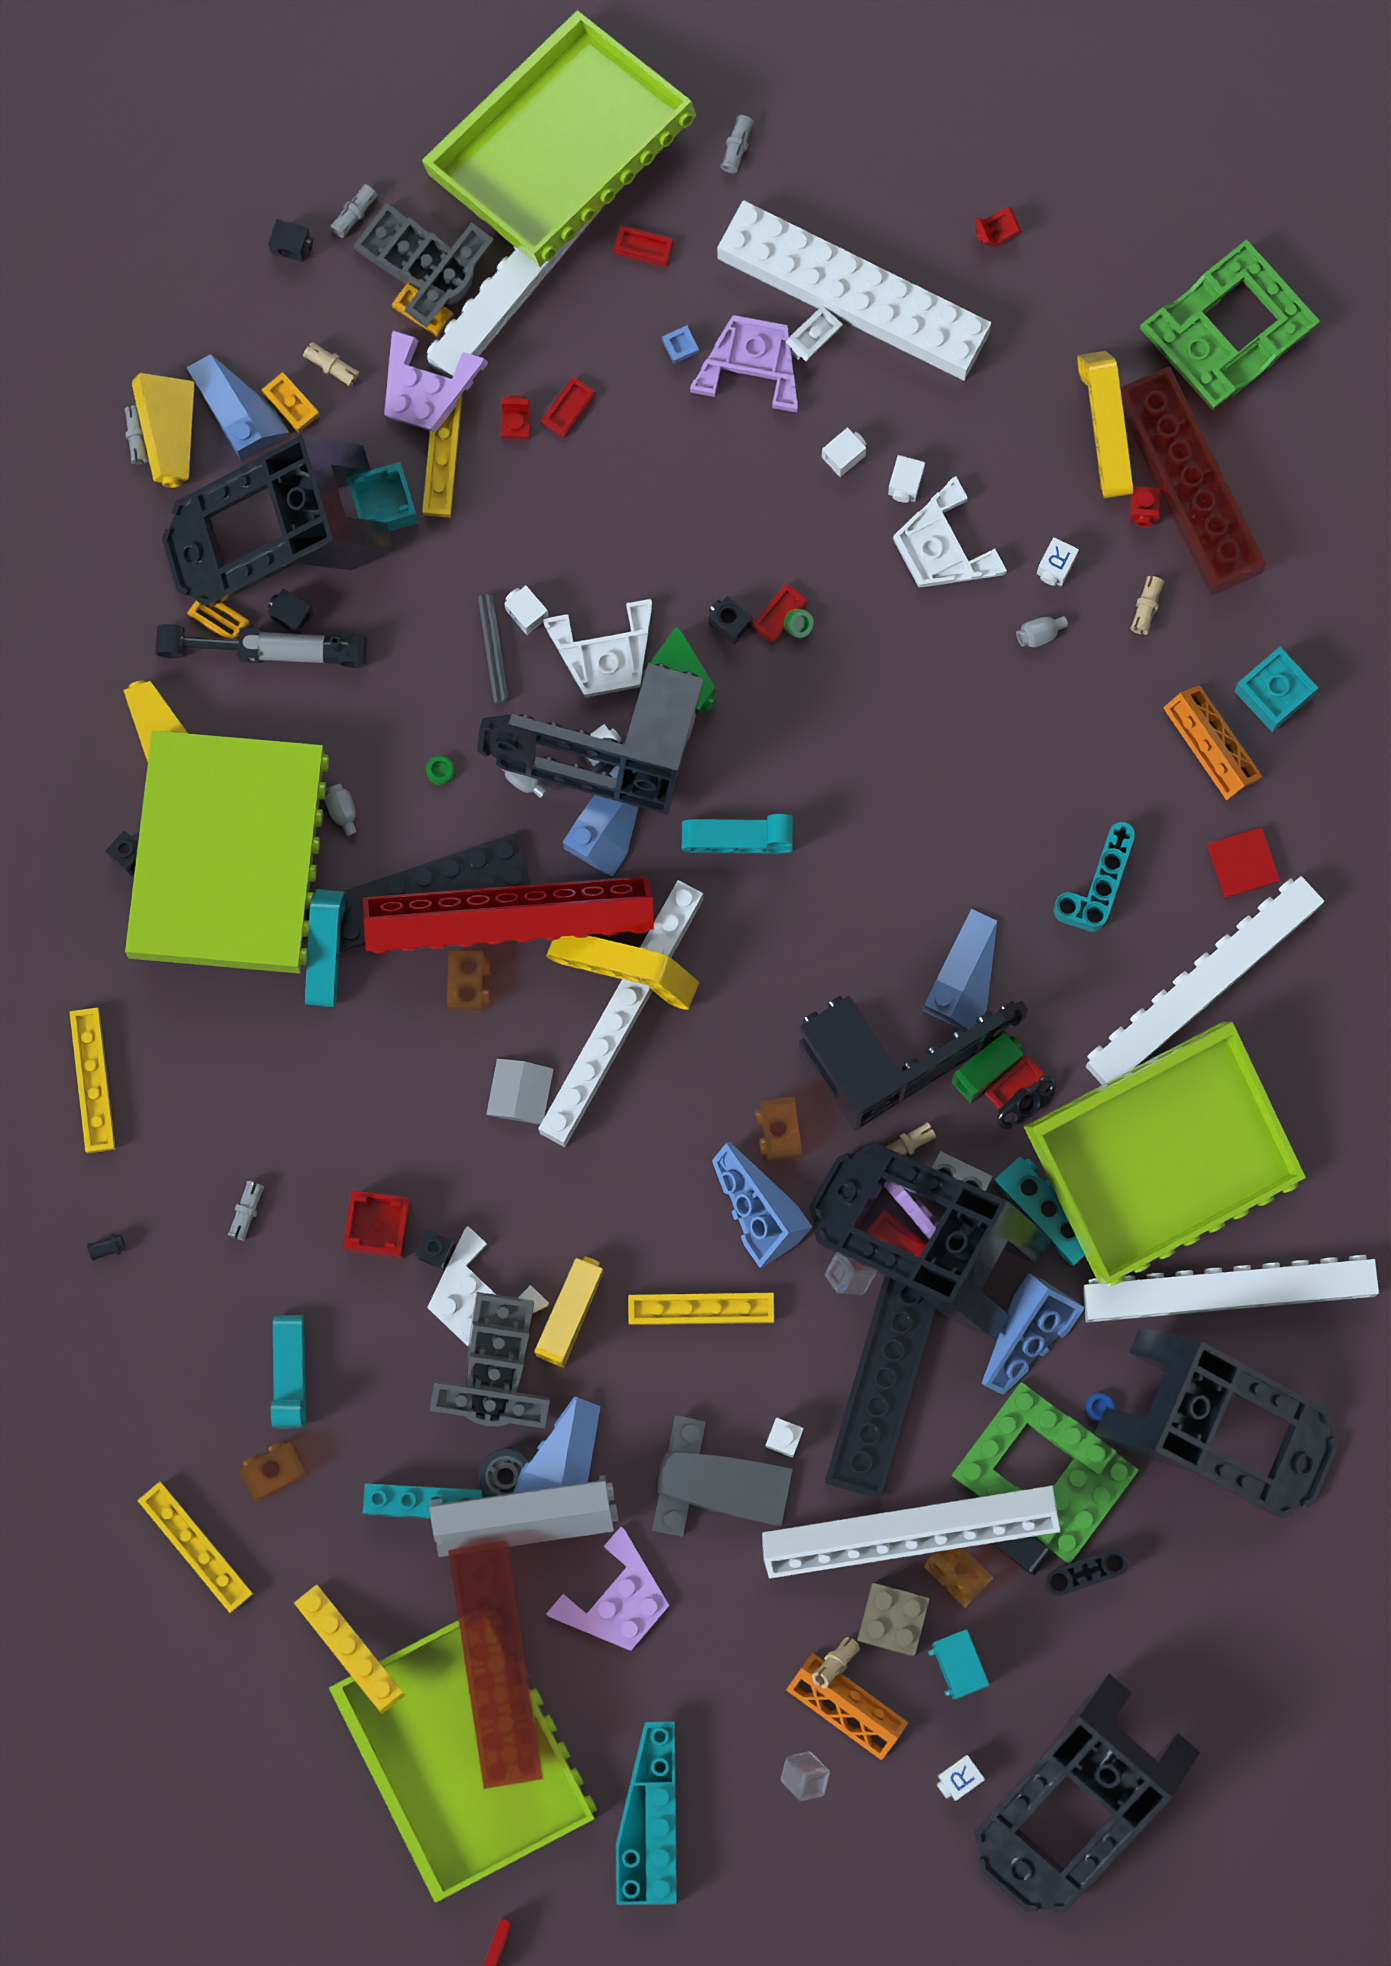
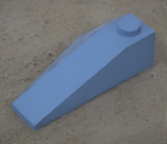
M211 354L187 367L189 374L241 461L290 434L276 409Z
M615 766L610 772L613 778L617 779L619 766ZM594 795L563 841L564 849L613 878L628 854L638 807Z
M971 909L924 1004V1012L960 1029L966 1027L968 1030L973 1028L977 1023L976 1020L986 1013L997 920Z
M728 1142L722 1147L712 1160L724 1193L729 1194L734 1206V1210L731 1212L734 1220L739 1219L744 1233L741 1236L744 1246L759 1268L765 1267L798 1245L812 1226L797 1204L732 1143Z
M1028 1273L1012 1298L1007 1312L1010 1316L999 1334L982 1384L1004 1395L1029 1371V1364L1039 1355L1044 1357L1050 1351L1047 1347L1058 1336L1063 1338L1071 1330L1085 1307L1048 1282Z

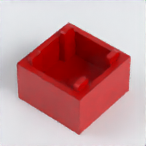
M351 1190L343 1242L344 1250L346 1252L403 1259L412 1203L410 1199Z

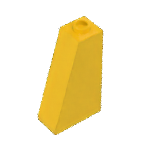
M139 373L132 380V387L153 480L161 482L165 487H179L189 478L194 381Z
M136 681L130 684L128 689L123 690L147 762L152 731L187 733L151 681Z
M584 1256L583 1260L575 1259L534 1351L538 1358L562 1368L565 1367L604 1273L603 1269L599 1267L600 1262Z

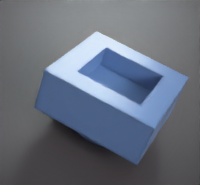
M687 325L662 336V341L673 364L699 353V348Z

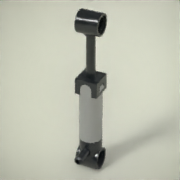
M161 624L157 626L155 655L162 658L177 659L183 657V650L185 648L238 650L237 655L240 662L260 663L261 660L328 663L348 668H362L366 665L368 638L364 635L353 633L341 634L340 636L260 632V629L239 628V639L185 637L184 627L173 624Z

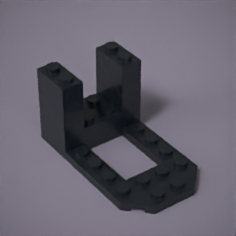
M302 434L176 501L171 512L174 514L170 528L165 529L162 537L176 590L196 599L197 602L204 606L213 607L297 563L352 571L393 550L394 546L387 523L346 517L338 491L339 487L348 483L347 477L371 470L364 446ZM268 488L282 536L224 566L211 517Z
M648 663L624 745L619 744L618 741L612 738L601 739L591 736L583 730L572 731L564 729L561 725L554 722L543 723L535 721L533 717L521 714L517 716L508 714L482 718L477 751L485 757L490 755L497 759L496 765L503 770L668 815L696 717L695 711L704 679L692 672L686 671L681 673L671 670L663 664L652 665ZM537 744L619 766L617 779L606 772L595 773L587 771L584 767L577 764L566 765L558 763L556 759L551 757H536Z
M850 995L844 999L842 996H838L826 1005L828 1009L818 1014L815 1011L802 1019L803 1025L800 1026V1032L803 1039L799 1040V1047L853 1130L856 1131L978 1054L1002 1034H1007L1005 1032L1007 1028L1011 1025L1016 1027L1025 1020L1028 1008L1022 1000L1017 1003L1011 1001L1001 1007L995 1014H992L991 1011L985 1013L976 1020L977 1023L973 1028L968 1030L964 1027L951 1036L953 1039L951 1042L944 1046L941 1042L927 1051L929 1056L921 1061H918L917 1058L909 1061L902 1067L904 1071L900 1073Z
M875 1142L862 1146V1150L853 1154L845 1153L838 1156L809 1207L811 1217L815 1221L817 1243L822 1247L911 1287L950 1320L996 1341L1010 1315L980 1291L1003 1249L1038 1265L1052 1239L1007 1200ZM886 1181L947 1208L920 1258L859 1230Z
M1140 1327L1129 1354L1165 1372L1147 1417H1142L1106 1407L1094 1434L1136 1456L1191 1471L1280 1518L1293 1514L1294 1510L1302 1506L1307 1507L1316 1503L1338 1450L1336 1438L1332 1437L1329 1423L1332 1422L1329 1410L1203 1341ZM1232 1394L1289 1424L1268 1476L1257 1472L1210 1446Z
M1110 1673L1076 1709L1044 1755L974 1832L976 1844L979 1845L980 1858L978 1861L980 1872L1025 1911L1038 1912L1039 1909H1053V1912H1067L1168 1803L1200 1754L1199 1750L1177 1733L1154 1758L1112 1721L1132 1692ZM1068 1776L1112 1816L1063 1868L1019 1828L1060 1782Z

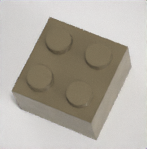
M872 1583L857 1642L914 1657L930 1598Z

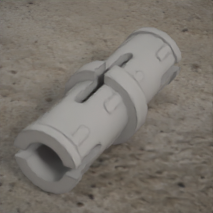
M744 115L737 116L732 135L727 138L726 145L728 147L721 164V169L726 172H738L743 152L747 151L748 148L747 140L754 123L750 117Z
M364 184L357 195L350 202H346L344 210L330 225L332 231L341 238H344L357 220L360 221L364 217L363 213L375 198L378 197V194L370 186Z
M137 405L131 406L132 410L128 406L125 408L128 428L125 435L126 439L129 440L131 463L143 464L142 460L144 463H147L149 458Z
M252 1181L246 1182L240 1204L235 1206L234 1210L237 1212L227 1234L235 1238L239 1227H241L237 1238L242 1241L246 1240L245 1237L252 1218L256 1217L258 1213L255 1210L265 1188L257 1184L254 1193L251 1194L255 1185Z

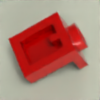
M510 395L508 398H502L501 439L529 440L530 400L520 395Z
M1133 486L1129 522H1136V525L1141 527H1150L1153 524H1158L1160 518V488Z

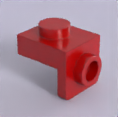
M1009 206L986 219L978 217L974 220L977 226L975 233L979 241L993 248L1022 233L1012 207Z

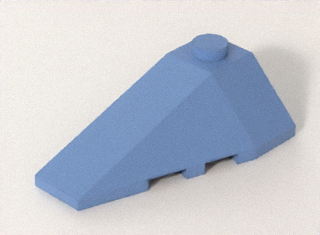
M573 1397L554 1424L555 1428L547 1440L540 1443L537 1448L539 1451L534 1458L522 1468L513 1493L587 1483L601 1406L578 1397Z

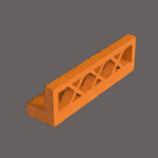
M1200 685L1179 693L1163 707L1226 800L1233 798L1245 787L1263 778ZM1195 695L1201 706L1197 705L1191 696ZM1209 720L1214 723V725L1217 727V729H1215V728H1213V727L1211 726V724L1209 723ZM1225 744L1230 746L1233 753L1226 748ZM1241 767L1245 768L1247 773L1250 775L1249 778L1246 777Z
M812 1653L786 1691L882 1760L899 1738L908 1722L842 1673L835 1676L826 1688H822V1684L820 1687L817 1686L812 1679V1674L825 1661ZM802 1679L812 1687L813 1692L806 1693L797 1686L798 1682ZM823 1700H831L835 1703L837 1710L828 1709L824 1705ZM847 1717L857 1719L860 1722L861 1728L851 1726L848 1723ZM871 1735L880 1736L887 1741L886 1745L881 1748L872 1741Z

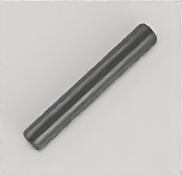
M483 594L478 597L493 700L495 703H504L509 700L494 599L492 594Z

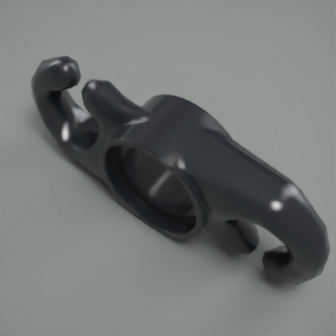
M1049 1075L1040 1077L1041 1082L1048 1083L1047 1089L1043 1092L1039 1091L1040 1082L1038 1081L1034 1082L1030 1088L1017 1090L1013 1097L999 1109L997 1114L998 1125L1003 1129H1011L1012 1123L1004 1121L1005 1116L1011 1112L1014 1114L1012 1119L1014 1123L1019 1122L1024 1116L1030 1117L1035 1115L1040 1107L1054 1095L1056 1083L1053 1077ZM1027 1096H1031V1104L1027 1108L1021 1109L1022 1100Z

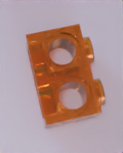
M449 950L447 1009L449 1012H483V1005H488L489 987H484V976L490 975V959H485L483 951ZM465 962H475L477 964L476 970L471 974L464 973L461 969ZM467 989L476 992V997L470 1002H464L460 999L462 992Z
M963 1547L934 1552L924 1565V1568L964 1608H967L987 1588L993 1579Z

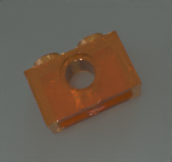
M795 1097L760 1101V1109H755L757 1127L763 1126L764 1137L759 1138L761 1155L767 1154V1162L802 1157ZM774 1123H782L786 1127V1132L782 1136H774L770 1132V1127Z
M284 1440L268 1448L270 1453L260 1458L256 1454L242 1462L244 1467L238 1469L255 1502H259L309 1475L291 1442L285 1444ZM270 1462H277L280 1467L279 1473L275 1477H267L265 1474L266 1465Z

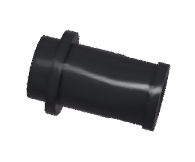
M111 1233V1237L87 1243V1249L92 1261L114 1253L121 1255V1251L126 1250L121 1233L117 1235Z

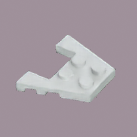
M957 477L952 478L920 512L918 511L893 536V540L919 588L1006 574L1007 570L995 549L968 561L943 515L944 512L967 502L968 498Z
M651 599L626 603L631 632L573 642L568 614L543 619L547 632L585 698L641 687L652 610Z
M469 1226L465 1228L427 1307L467 1346L476 1292L495 1294L467 1267L487 1246V1243ZM531 1285L519 1297L534 1301L532 1314L545 1309L549 1305V1302Z

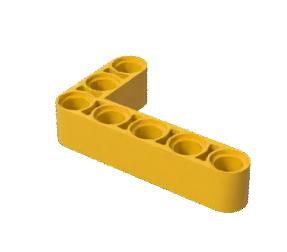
M1107 351L1078 355L1079 375L1089 390L1104 498L1133 494L1116 360Z
M562 936L560 939L552 940L546 955L550 960L562 965L647 985L667 1003L684 1010H689L699 985L698 980L667 955L592 936L585 938Z

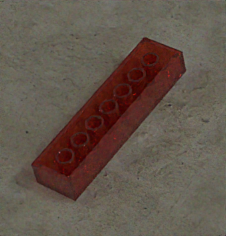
M1170 366L1120 387L1124 417L1211 596L1262 574L1266 562Z
M501 1541L448 1550L483 1789L543 1780L545 1777L509 1542Z

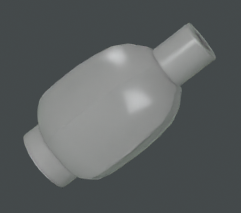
M1064 616L1055 620L1051 617L1036 618L1025 622L1021 626V630L1016 632V636L1022 647H1038L1053 640L1057 636L1058 630L1068 627V622Z
M503 770L506 779L522 792H534L541 799L547 795L549 790L541 784V780Z
M341 784L327 788L325 804L331 818L336 824L343 826L346 836L357 833L353 823L356 817V809L349 791L343 789Z

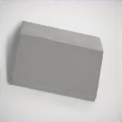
M497 1059L486 1115L541 1125L545 1118L554 1069L525 1061Z

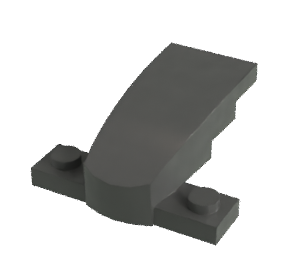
M386 203L353 245V249L406 284L410 283L419 289L406 306L405 312L427 328L445 304L451 306L467 295L473 282L474 266L493 243L494 239L471 222L450 249L432 232L428 233L410 217L407 219Z
M476 1292L468 1343L465 1384L434 1380L429 1405L430 1411L466 1416L467 1419L484 1426H502L512 1423L545 1428L550 1404L549 1397L517 1393L529 1339V1327L534 1307L533 1300Z
M675 1416L668 1452L663 1456L657 1471L656 1484L659 1498L652 1531L683 1537L689 1504L713 1512L781 1527L792 1469L737 1458L699 1454L706 1422L683 1416Z

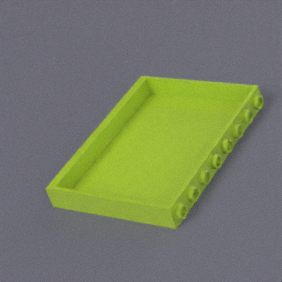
M577 10L449 133L422 162L429 176L536 265L541 267L546 261L553 259L557 251L566 242L571 241L582 226L592 221L596 213L605 204L610 203L618 191L631 183L635 175L644 166L649 165L664 147L669 146L674 137L683 128L688 127L692 123L696 113L690 99Z
M152 731L125 948L128 959L300 974L301 965H306L308 949L303 948L304 937H308L309 920H306L307 909H310L311 900L314 895L313 892H309L310 882L316 881L317 865L312 864L313 855L319 853L320 837H316V828L322 826L323 810L319 809L320 799H325L326 782H322L323 772H328L329 755H325L323 745Z
M1221 1022L1024 1126L1097 1281L1109 1284L1110 1286L1126 1279L1124 1275L1133 1270L1137 1273L1147 1269L1150 1266L1149 1262L1158 1257L1159 1259H1164L1175 1253L1174 1248L1182 1244L1188 1246L1197 1242L1200 1239V1234L1209 1231V1233L1215 1232L1225 1226L1224 1222L1232 1217L1239 1219L1250 1212L1249 1208L1254 1205L1262 1206L1274 1200L1273 1195L1281 1191L1286 1193L1294 1190L1299 1186L1298 1182L1306 1178L1233 1022Z
M485 1606L379 1661L405 1694L402 1699L383 1714L380 1713L352 1676L329 1687L435 1903L594 1820L595 1816L593 1813L598 1811L590 1794L585 1797L579 1786L583 1785L584 1782L577 1768L570 1769L566 1759L571 1756L563 1741L557 1743L553 1735L557 1728L550 1715L544 1717L539 1707L544 1704L536 1688L530 1689L526 1679L530 1678V1675L523 1661L517 1663L512 1654L517 1649L510 1635L503 1636L499 1626L504 1623L496 1608L491 1611L489 1606Z

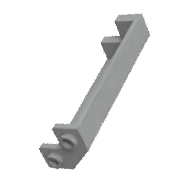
M602 1475L599 1476L600 1481L443 1504L442 1498L430 1500V1516L434 1539L437 1542L438 1555L443 1557L614 1531L613 1522H618L616 1504L610 1505V1501L615 1500L612 1482L606 1483V1477Z

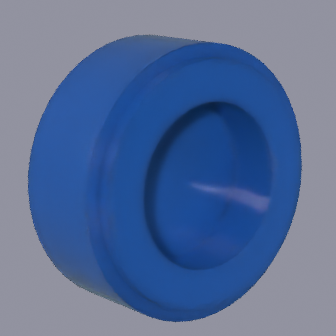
M1097 1393L1087 1400L1085 1412L1091 1421L1099 1423L1105 1408L1115 1409V1404L1110 1396L1104 1393Z

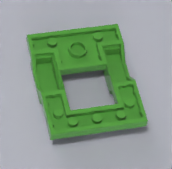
M1245 240L1204 273L1186 293L1173 303L1162 307L1142 323L1140 329L1206 404L1214 410L1230 396H1235L1272 366L1278 357L1317 327L1320 321L1250 242ZM1243 281L1276 317L1277 321L1238 352L1206 317L1205 313L1218 304L1225 294Z
M1020 1382L951 1476L978 1497L1022 1491L995 1472L993 1468L1024 1426L1028 1424L1073 1458L1072 1462L1053 1486L1060 1532L1033 1536L1067 1564H1070L1139 1470L1070 1416H1066Z

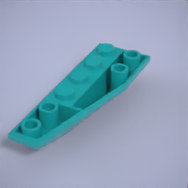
M645 1722L616 1842V1905L677 1904L675 1722Z

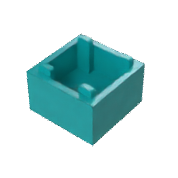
M401 462L347 477L359 519L387 523L389 532L419 523Z
M1279 647L1240 680L1234 692L1268 729L1274 732L1315 696L1318 687L1289 655Z
M967 1629L931 1644L933 1650L928 1651L929 1655H936L949 1690L945 1691L946 1696L951 1694L953 1699H957L989 1686Z

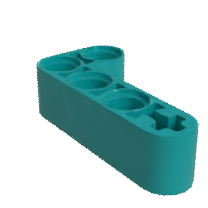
M773 814L767 816V820L682 821L681 850L692 853H790L793 851V816Z
M1118 822L1111 827L1087 898L1069 892L1058 896L1053 910L1057 920L1090 932H1097L1104 927L1134 841L1135 832L1130 824ZM1119 832L1124 833V840L1120 849H1114ZM1108 858H1114L1119 862L1120 866L1115 870H1111L1106 867L1104 861ZM1100 884L1107 885L1110 888L1111 894L1108 896L1099 895L1096 892V886ZM1062 902H1070L1074 906L1075 911L1065 914L1061 911L1059 905ZM1089 911H1097L1100 913L1102 920L1098 923H1093L1087 918V913Z
M316 889L312 897L309 915L305 989L306 1005L335 1007L341 921L345 912L346 892Z
M303 1315L273 1317L274 1400L271 1401V1424L275 1429L305 1428L306 1426L305 1326Z

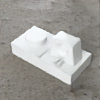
M821 306L788 338L786 343L792 348L791 354L799 360L802 357L807 361L843 324L825 307Z

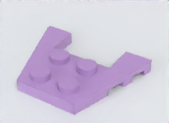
M732 315L717 340L713 351L708 359L705 360L696 379L692 382L690 392L715 397L720 370L777 380L772 408L797 413L798 403L790 346L786 343L789 338L787 325Z
M393 331L384 415L396 421L436 432L456 407V400L464 390H469L474 383L472 381L480 369L483 371L486 368L488 361L484 358L462 352L452 379L409 366L419 341L412 336Z
M886 1181L884 1184L886 1189L930 1240L938 1225L937 1221L934 1224L931 1223L935 1219L934 1216L919 1200L914 1202L901 1186Z
M620 1527L604 1545V1548L626 1566L619 1577L588 1613L581 1610L563 1594L546 1615L632 1651L666 1611L669 1604L627 1533Z

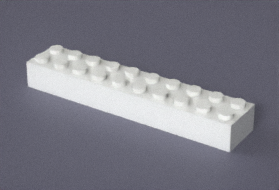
M744 200L717 247L719 260L818 309L823 306L834 317L964 381L990 334L991 322Z

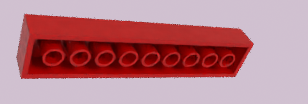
M648 876L362 897L366 951L374 953H385L391 949L413 951L418 947L442 949L447 945L457 944L462 947H469L475 945V943L483 942L497 945L509 940L529 942L536 938L557 940L562 936L585 938L590 936V934L601 933L606 936H613L619 932L627 931L641 934L647 932V930H654L653 897Z

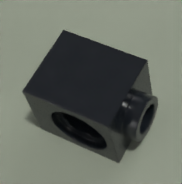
M276 219L268 245L271 254L303 262L305 254L309 255L312 250L313 238H311L308 227Z
M282 589L279 595L274 594L267 606L270 619L294 634H301L314 614L311 605L285 589Z
M728 595L723 601L718 599L708 611L710 613L709 624L733 645L753 623V617ZM731 613L736 617V620L733 623L727 624L721 620V617L724 614Z
M124 830L105 852L128 875H133L136 866L138 842Z
M426 1229L415 1257L424 1263L445 1270L455 1247V1242L452 1239Z

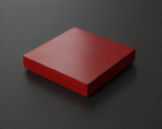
M1262 827L1207 844L1224 899L1279 883L1280 879Z

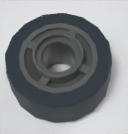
M508 1448L496 1450L487 1455L481 1463L478 1473L479 1486L485 1496L513 1494L520 1472L527 1462L530 1463L529 1460L519 1451ZM504 1469H510L514 1472V1480L509 1485L501 1484L498 1479L499 1473Z

